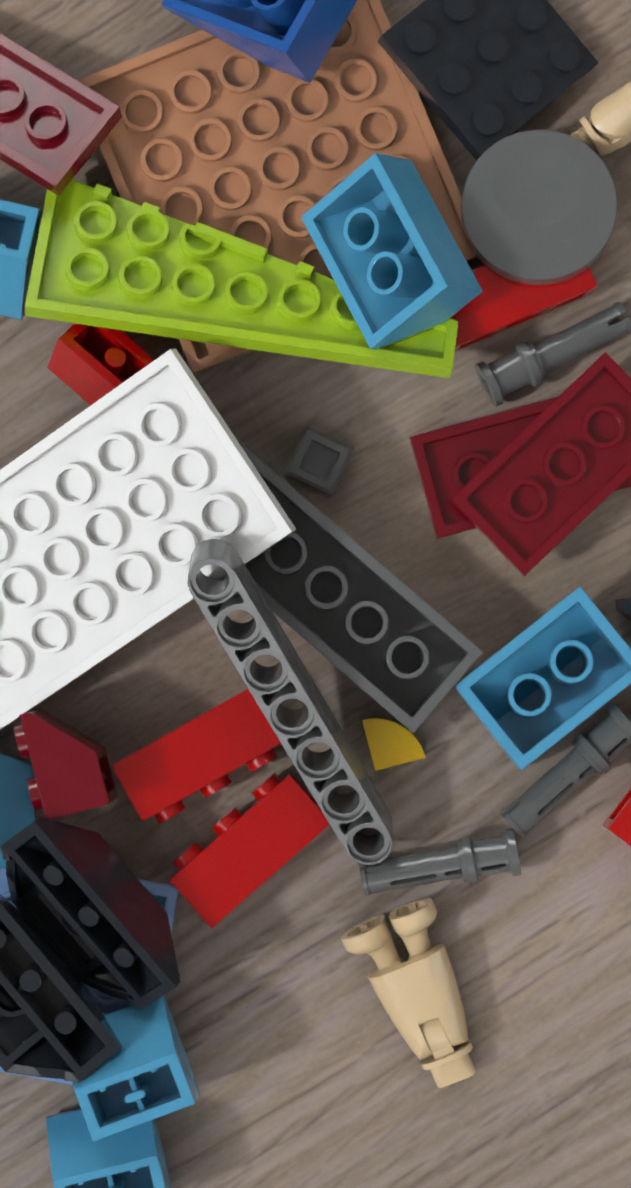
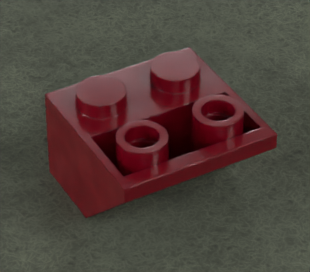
M42 709L19 715L22 725L14 727V733L21 757H30L35 776L28 779L27 783L35 811L43 809L45 818L53 819L108 805L118 798L105 746Z

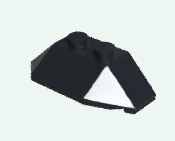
M39 817L1 846L2 857L6 860V876L12 903L81 983L109 996L128 1000V1005L139 1010L144 1009L177 987L180 983V976L166 911L98 832Z
M0 894V1066L8 1073L64 1079V1081L79 1083L119 1050L122 1045L92 995L22 913Z

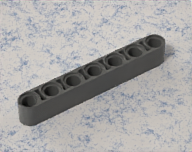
M209 539L201 542L195 547L191 555L187 583L190 593L347 854L353 861L362 865H374L382 862L389 856L393 844L392 816L389 808L237 550L230 543L222 539ZM213 564L224 568L227 574L217 579L205 576L200 569L206 565ZM235 610H245L254 618L248 622L239 623L231 620L227 614ZM261 655H272L280 662L274 666L267 667L258 664L254 659ZM287 699H297L302 701L305 706L300 709L291 710L283 707L280 703ZM320 742L328 745L330 748L324 752H313L307 746ZM346 785L355 790L349 794H338L332 789L337 786ZM367 827L380 831L371 836L358 833L359 830Z

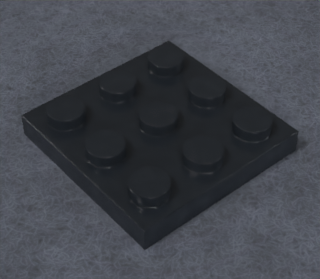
M425 0L382 34L377 41L476 161L493 144L515 134L598 64V61L547 0Z

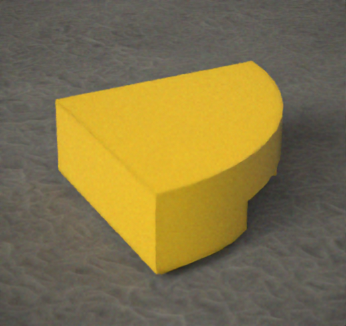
M382 718L362 719L375 771L426 758L418 740L402 725Z

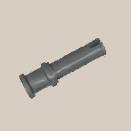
M616 302L613 306L534 345L530 342H520L515 345V351L492 363L486 364L484 361L475 364L478 379L490 402L497 407L503 404V397L530 384L534 387L543 384V381L547 378V372L625 334H630V317L614 325H608V323L622 317L627 312L620 302Z
M615 704L608 708L609 715L586 735L580 733L574 738L576 741L572 744L575 748L531 785L517 800L500 812L521 838L526 836L539 821L550 814L596 772L601 775L603 772L606 774L611 770L610 762L631 745V721Z
M513 828L505 829L502 836L473 841L469 836L461 837V840L456 841L457 846L395 856L374 865H362L359 863L364 895L367 896L387 890L403 889L463 878L464 882L473 884L478 882L479 877L504 872H511L513 876L522 875Z

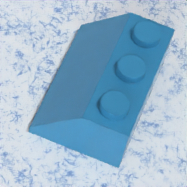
M374 153L301 217L370 349L377 350L444 323L483 292L411 160Z
M579 587L454 687L485 729L520 771L631 684V649L583 589Z

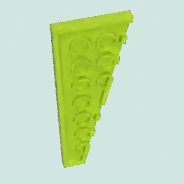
M72 179L60 196L47 189L25 302V316L449 379L453 370L458 321L449 318L444 323L377 350L370 349L334 279L314 272L315 267L301 261H299L298 265L267 254V248L199 222H196L195 226L160 213V207L144 202L141 206L112 195V189L100 184H96L94 188Z

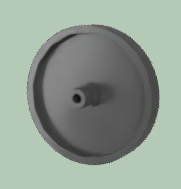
M551 130L523 131L507 136L493 144L473 165L467 177L462 197L463 227L476 255L486 266L500 276L528 285L555 284L571 279L585 271L599 258L606 248L617 215L615 185L602 159L580 140Z

